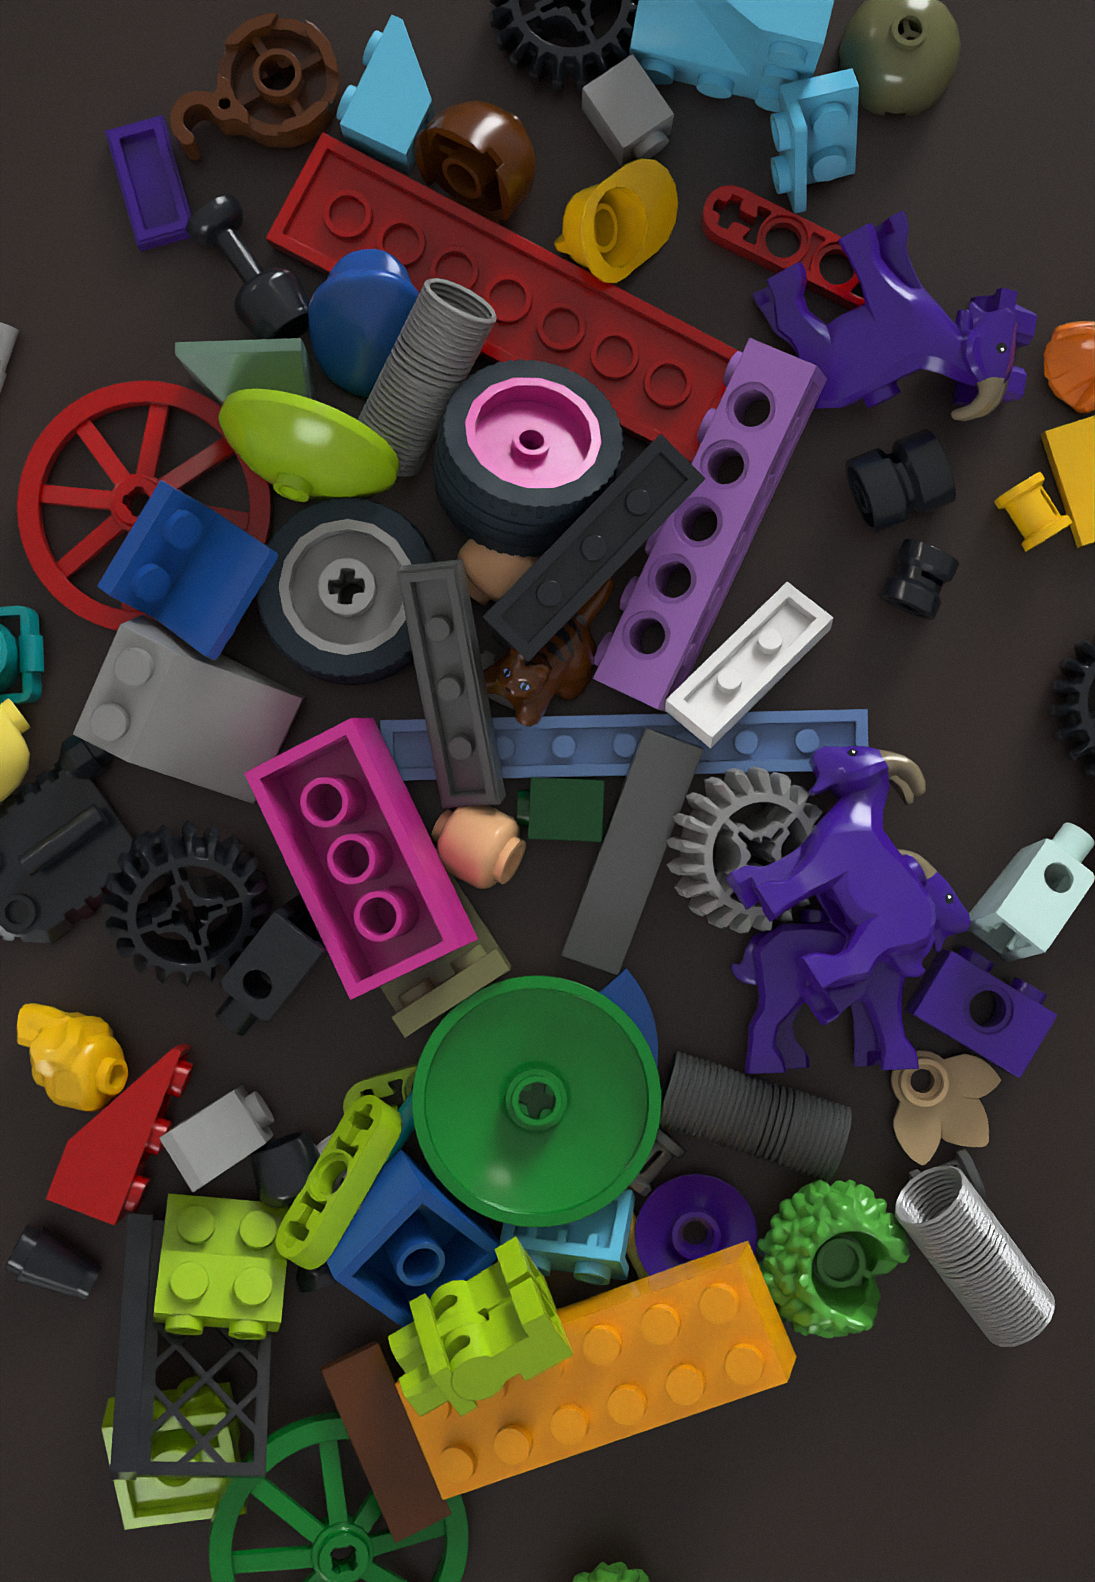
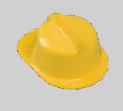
M639 158L625 164L600 184L585 188L573 195L565 208L562 234L554 242L556 250L569 254L571 259L580 266L590 269L591 273L601 282L618 283L626 278L634 269L659 251L669 239L676 223L678 196L676 184L668 169L656 160Z

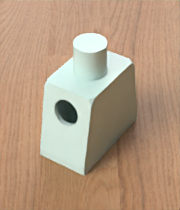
M1066 822L1052 840L1046 838L1022 848L970 911L971 924L968 931L1006 962L1045 953L1095 880L1093 872L1081 864L1095 845L1093 838L1080 827Z

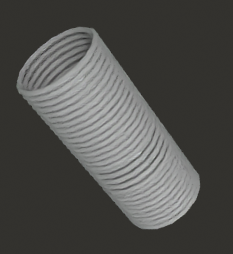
M433 278L424 282L416 302L400 331L401 334H399L398 340H396L391 350L392 353L389 354L358 417V421L380 435L395 451L400 462L398 476L410 477L419 473L437 438L439 423L449 398L454 390L459 387L460 383L467 379L483 344H485L497 320L494 309L483 298L459 284L444 279Z
M950 1165L937 1166L925 1170L911 1179L901 1190L896 1201L895 1217L989 1341L1000 1347H1015L1029 1342L1038 1336L1051 1321L1055 1310L1054 1296L961 1169Z

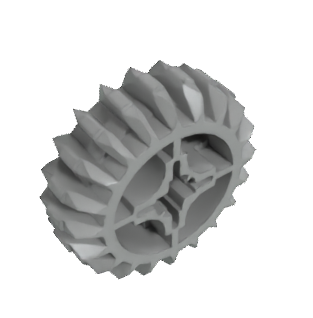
M759 767L748 768L746 774L740 769H728L725 771L724 782L715 777L704 779L706 797L694 792L686 795L688 803L693 810L689 816L682 813L673 816L677 825L684 828L681 837L674 836L666 840L670 848L680 851V856L669 862L667 866L670 872L683 875L674 888L679 895L686 898L691 897L688 907L697 915H707L708 923L721 929L729 925L731 930L738 933H748L751 926L760 931H771L773 921L769 922L763 913L761 902L746 910L737 896H730L734 891L727 882L726 877L730 872L746 865L764 867L796 850L816 826L814 823L823 812L817 805L806 803L809 792L804 787L791 786V780L784 774L773 772L769 775L766 769ZM757 802L766 804L758 815L752 813L743 823L732 821L729 818L734 812L746 805ZM740 837L748 839L747 843H745ZM714 843H716V853L713 858ZM750 857H752L757 863L749 861ZM807 898L797 905L804 907L811 904ZM791 908L776 919L782 922L793 921Z

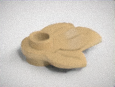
M916 1050L919 1069L928 1070L931 1076L929 1086L921 1091L914 1090L911 1086V1076L919 1069L892 1070L891 1086L896 1098L899 1100L893 1118V1129L902 1149L911 1159L920 1165L927 1164L935 1154L941 1138L946 1142L960 1146H987L989 1143L988 1118L979 1098L989 1094L1001 1082L998 1074L988 1063L981 1058L965 1053L943 1059L931 1051Z

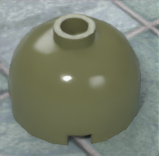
M866 0L854 13L843 31L839 49V71L853 68L859 85L858 103L871 113L885 116L886 112L894 114L906 113L905 116L917 115L938 102L955 76L961 50L958 25L946 5L939 0Z

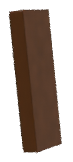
M374 1340L320 1366V1372L394 1542L397 1543L452 1514L446 1499L442 1500L378 1342Z

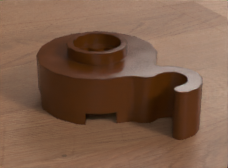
M266 13L246 20L228 36L224 44L226 50L220 60L219 73H217V89L212 93L192 91L183 94L175 101L170 111L172 132L181 150L192 160H198L202 155L199 145L191 133L193 127L201 121L215 123L220 131L227 136L244 135L267 147L293 148L313 141L331 125L341 101L342 79L330 41L313 23L306 20V24L294 18H279L277 13ZM280 72L285 79L295 76L294 80L290 81L291 85L283 90L269 89L273 87L270 81L272 75Z

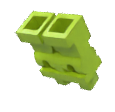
M516 1236L494 1249L498 1262L467 1281L453 1280L441 1285L430 1299L424 1293L410 1301L409 1305L414 1321L388 1336L391 1351L396 1361L406 1373L399 1378L402 1392L420 1417L448 1401L458 1414L463 1416L477 1408L476 1401L492 1397L502 1389L507 1380L519 1373L527 1381L574 1355L560 1317L556 1313L557 1309L545 1278Z

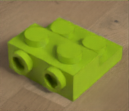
M168 1193L153 1322L165 1323L166 1332L179 1335H200L203 1333L204 1326L229 1328L228 1336L243 1340H262L266 1338L267 1331L278 1332L282 1319L287 1259L277 1251L276 1235L289 1207L271 1208L262 1201Z
M190 1377L181 1382L177 1389L161 1392L174 1404L199 1380V1377ZM230 1382L218 1383L222 1390L233 1400ZM206 1385L179 1410L203 1437L230 1412ZM115 1397L108 1398L101 1427L109 1464L111 1462ZM155 1398L153 1423L166 1411ZM172 1417L152 1436L150 1461L178 1462L196 1445V1442ZM235 1418L209 1443L225 1462L241 1461L238 1450L240 1437L238 1420ZM202 1450L190 1462L213 1461ZM137 1477L136 1480H113L124 1529L211 1519L218 1497L228 1478ZM248 1497L239 1515L247 1513Z

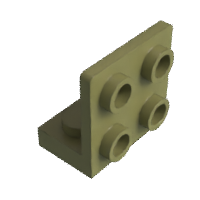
M450 874L448 876L478 940L380 987L396 1011L392 1019L404 1037L409 1036L511 968L510 962L455 877Z

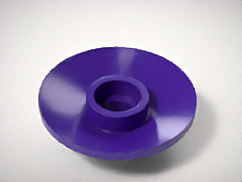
M693 1173L671 1178L651 1192L638 1213L635 1225V1245L639 1259L649 1276L745 1241H749L754 1255L756 1252L757 1226L748 1202L736 1188L718 1177ZM692 1221H699L706 1227L704 1237L696 1242L689 1241L683 1236L684 1227Z

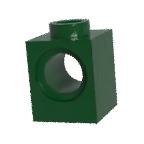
M531 777L530 790H518V826L528 827V839L602 842L605 780Z

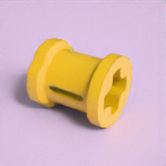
M1041 472L1019 483L994 501L998 509H1006L1024 537L1021 546L1025 552L1043 543L1073 523L1068 515H1060L1044 490L1042 484L1045 478Z

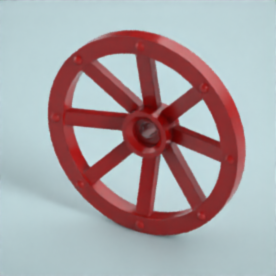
M128 381L97 389L79 398L61 411L42 431L27 457L21 474L17 498L18 526L26 556L42 584L65 607L98 626L116 632L120 624L141 615L157 621L155 618L123 602L121 603V610L101 604L84 594L69 579L125 530L128 533L130 532L139 517L132 510V503L136 497L148 495L150 498L160 480L181 490L234 454H236L243 468L247 481L249 512L214 506L208 507L265 545H268L273 524L271 484L254 473L228 443L219 423V412L222 406L210 398L180 385L160 381ZM150 406L136 474H130L95 427L93 421L121 409ZM170 408L188 413L202 420L223 437L160 479L156 478ZM76 434L80 436L115 484L113 491L46 485L58 456ZM43 504L111 511V516L56 562L45 533Z

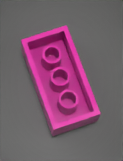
M350 718L244 773L350 1000L478 940L374 718Z

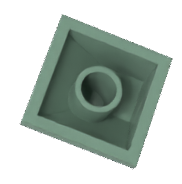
M301 338L175 342V355L195 382L221 406L228 395L245 389L283 391L316 401L315 366Z

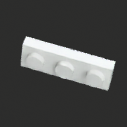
M786 582L666 699L665 711L709 748H712L831 630L833 617L789 582Z

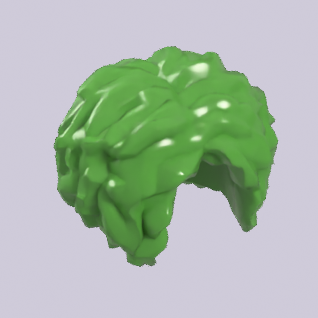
M850 1179L846 1182L841 1180L835 1181L831 1186L823 1180H816L801 1187L792 1199L786 1198L780 1202V1213L775 1214L770 1220L772 1229L767 1232L764 1239H759L756 1250L759 1256L763 1258L758 1263L780 1318L785 1323H790L794 1332H800L804 1336L816 1334L824 1338H833L834 1336L843 1337L849 1333L856 1334L868 1331L874 1326V1320L878 1313L877 1305L881 1298L875 1277L891 1272L898 1263L906 1262L910 1252L907 1247L909 1245L907 1232L892 1213L886 1212L887 1202L883 1198H875L874 1192L869 1187L862 1184L856 1186V1181Z

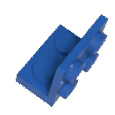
M160 480L97 587L109 596L155 618L202 655L215 660L232 637L238 623L259 588L265 582L278 558V553L212 508Z

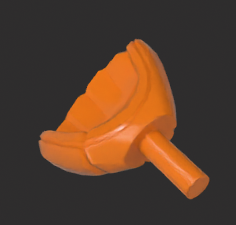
M1076 321L1060 325L1054 329L1051 340L1045 347L1043 354L1044 376L1049 380L1048 385L1057 398L1065 402L1077 413L1092 412L1095 410V321Z

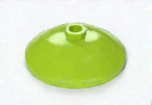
M245 389L228 395L219 412V423L230 446L254 473L272 484L274 490L285 498L298 502H306L309 499L323 501L342 497L367 499L389 490L395 484L400 470V462L392 447L380 435L362 422L324 403L283 391Z

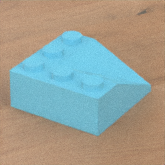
M638 0L629 56L632 54L635 56L654 84L668 85L674 80L695 85L700 93L709 97L725 99L733 94L754 99L756 105L765 110L779 112V85L813 77L824 45L834 0Z

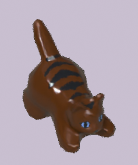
M613 576L602 585L529 662H526L512 647H509L505 656L483 670L487 694H496L507 699L513 705L516 719L521 725L531 727L538 724L555 694L566 701L574 700L583 693L591 681L592 666L595 661L597 647L589 628L593 619L604 607L615 585Z

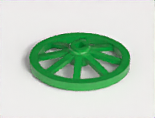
M338 1411L309 1416L292 1422L267 1437L266 1473L287 1456L308 1446L318 1444L327 1516H324L319 1521L266 1477L228 1478L218 1497L209 1530L208 1553L212 1582H236L234 1574L314 1568L302 1582H356L360 1578L367 1582H409L373 1560V1556L444 1535L440 1563L432 1582H461L466 1565L469 1542L465 1505L461 1494L446 1499L452 1513L450 1516L397 1543L394 1542L389 1529L369 1534L381 1515V1511L372 1490L355 1515L348 1513L346 1510L337 1440L350 1439ZM253 1449L240 1462L253 1463ZM250 1493L253 1494L308 1539L309 1545L231 1551L235 1524ZM349 1545L353 1546L351 1553L343 1559H336L331 1555V1551L335 1547L340 1549Z

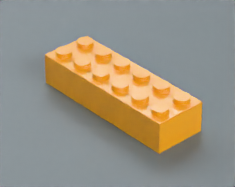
M745 1241L557 1309L556 1313L560 1317L574 1355L527 1381L519 1373L507 1380L502 1389L492 1397L476 1401L477 1408L463 1416H460L448 1401L420 1417L405 1398L399 1380L395 1383V1386L442 1500L785 1384L789 1380L797 1356L749 1241Z

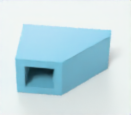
M391 15L383 33L376 30L370 37L362 59V64L366 66V69L358 86L349 85L345 90L339 103L336 117L341 121L340 127L345 144L410 174L416 162L414 158V140L434 118V110L430 93L403 19Z

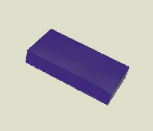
M163 115L105 131L136 244L140 251L190 238L186 232V225L193 215L168 126Z

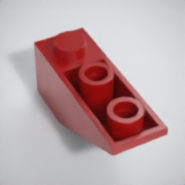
M181 1043L172 1048L67 1141L46 1200L114 1226L127 1215L128 1211L133 1213L139 1211L151 1180L142 1176L150 1153L156 1156L160 1155L164 1145L159 1138L170 1131L172 1127V1121L164 1119L171 1098L174 1096L181 1099L194 1069V1064L186 1061L191 1045Z

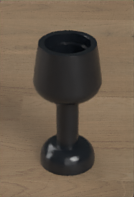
M234 195L218 197L202 206L187 222L186 232L195 243L201 246L212 247L218 245L244 283L238 291L234 302V309L238 319L257 340L301 337L309 330L308 309L310 300L298 276L292 270L284 267H273L266 270L261 267L237 232L242 225L244 214L240 202Z
M299 1131L267 1142L250 1154L258 1196L266 1206L271 1208L289 1207L290 1209L295 1198L305 1186L310 1172L320 1157V1153L308 1131ZM327 1262L312 1270L299 1266L296 1273L297 1286L302 1293L316 1291L338 1283L334 1279Z

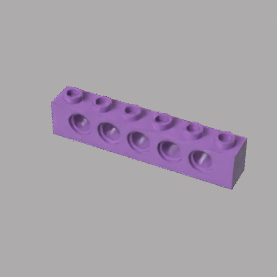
M749 338L743 353L737 351L732 356L723 378V385L727 387L717 409L711 408L706 413L697 434V441L701 444L692 465L706 479L648 538L645 553L649 555L640 577H633L622 594L620 609L624 612L614 633L608 632L597 648L594 664L598 668L593 679L651 707L665 711L666 699L689 677L827 381V378L817 365L752 338ZM758 400L770 401L768 418L758 426H745L744 414L748 406ZM741 456L744 461V469L741 476L730 484H720L718 479L720 465L729 457ZM715 512L717 528L714 534L706 540L695 541L692 533L695 520L703 513ZM687 567L691 574L690 587L683 595L671 598L667 591L669 576L676 569ZM660 622L665 631L664 643L656 652L646 654L641 643L642 634L649 625Z

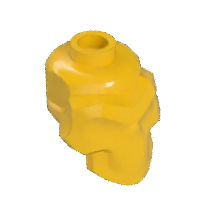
M36 1003L24 1004L17 1019V1043L29 1047L32 1076L36 1084L45 1087L48 1097L53 1103L86 1112H96L107 1107L115 1099L116 1095L123 1090L128 1077V1067L122 1047L113 1037V1030L108 1023L101 1017L86 1016L79 1012L67 1013L52 1006Z

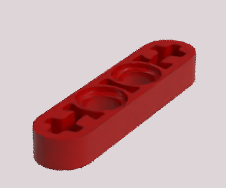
M735 185L721 186L712 191L707 197L701 216L702 229L707 238L716 245L775 274L795 263H802L807 276L805 289L848 310L857 308L865 303L863 293L861 297L853 294V291L860 283L853 267L852 278L844 284L835 285L829 283L820 273V262L826 256L838 254L848 259L838 241L842 238L841 236L742 187ZM729 203L735 204L739 207L738 218L751 226H754L757 215L766 218L759 227L755 244L745 241L751 228L739 222H733L728 229L719 226L720 214L714 211V209L725 210ZM776 228H787L796 234L799 239V250L796 254L781 258L769 251L766 246V236Z

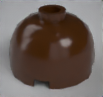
M478 100L449 106L436 115L414 140V158L421 177L429 187L436 180L440 187L452 196L448 197L449 199L497 224L502 220L505 222L509 219L533 188L537 160L530 137L524 124L518 117L498 106Z

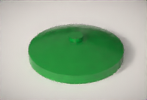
M522 976L495 982L481 988L462 1000L441 1020L427 1041L417 1065L412 1092V1113L418 1142L426 1161L440 1182L458 1200L476 1212L499 1222L524 1227H550L577 1221L597 1212L621 1195L634 1181L647 1161L656 1140L661 1115V1087L656 1063L648 1043L635 1023L618 1005L594 989L574 981L550 976Z

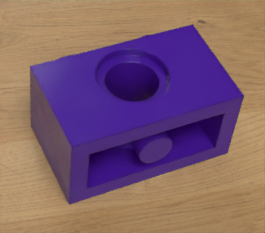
M962 945L958 954L942 948L941 952L937 953L904 1010L1005 1072L1021 1078L1058 1016L1042 1006L1047 995L1017 977H1014L1009 986L989 974L995 964ZM988 990L996 1001L995 1013L988 1021L975 1023L969 1012L970 1002L976 994Z

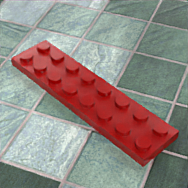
M323 132L266 236L268 245L329 276L334 265L345 255L364 249H378L395 256L405 266L413 286L419 293L424 282L433 278L448 280L471 290L483 298L494 309L497 320L485 344H483L479 356L494 364L498 362L504 363L507 360L518 361V359H524V361H529L531 359L538 362L545 361L549 364L554 363L559 367L568 368L569 371H575L579 376L588 379L592 385L597 386L600 392L604 393L605 398L611 402L612 408H615L617 412V418L620 419L622 431L648 445L658 435L662 434L691 464L701 444L697 441L700 424L711 408H718L727 388L723 385L726 368L732 356L739 351L611 283L601 282L592 273Z

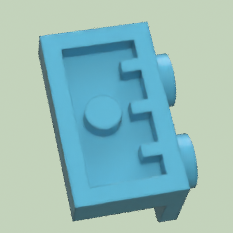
M853 68L779 85V112L772 113L770 117L772 136L779 156L771 158V172L776 192L778 194L787 193L793 213L795 214L806 211L808 184L831 181L838 177L855 174L859 85Z
M625 1189L621 1195L597 1212L563 1225L524 1227L503 1223L500 1242L504 1244L516 1236L544 1277L550 1275V1270L574 1273L573 1277L575 1279L594 1285H607L610 1283V1278L627 1280L629 1265L625 1255L635 1204L634 1193L632 1190Z

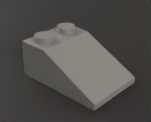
M141 615L120 624L73 735L129 763L254 804L257 800L244 773L278 756L305 696L221 653L217 659L212 660L202 655L163 624L145 615Z

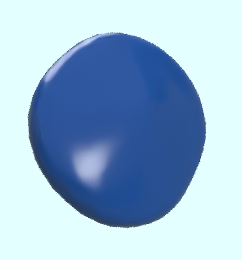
M364 249L345 255L334 265L327 280L317 288L309 304V335L318 364L327 377L337 386L349 393L369 398L419 295L418 290L411 282L405 266L395 256L378 249Z

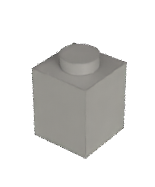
M633 54L582 88L581 109L621 167L636 157L637 159H650L668 144L669 139L667 136L671 134L674 113Z

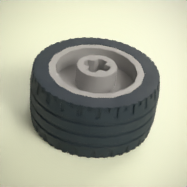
M349 497L333 498L312 504L291 516L286 523H283L267 545L278 553V558L265 582L257 592L258 608L263 625L281 653L296 666L316 678L345 685L377 682L393 676L409 666L414 661L397 570L403 565L437 562L429 543L420 530L404 515L384 504L362 498L349 499ZM349 584H358L363 588L364 593L354 594L352 604H345L342 599L343 589Z

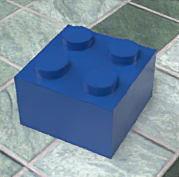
M401 1149L378 1173L334 1252L326 1262L336 1281L401 1327H405L414 1321L409 1305L410 1301L424 1293L430 1299L441 1285L453 1280L467 1281L490 1267L497 1259L494 1249L502 1244L484 1215L458 1200L440 1182L436 1175Z

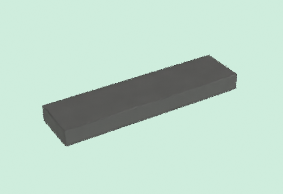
M463 559L403 565L397 570L442 808L501 804L506 797Z
M644 726L561 948V956L619 975L668 843L666 840L671 837L676 824L673 816L681 811L704 750L702 746Z

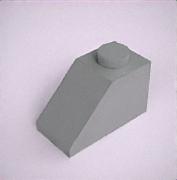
M243 1084L180 1122L159 1139L191 1191L194 1192L266 1144L274 1136L268 1127L274 1123V1118L259 1093L254 1091L248 1094Z

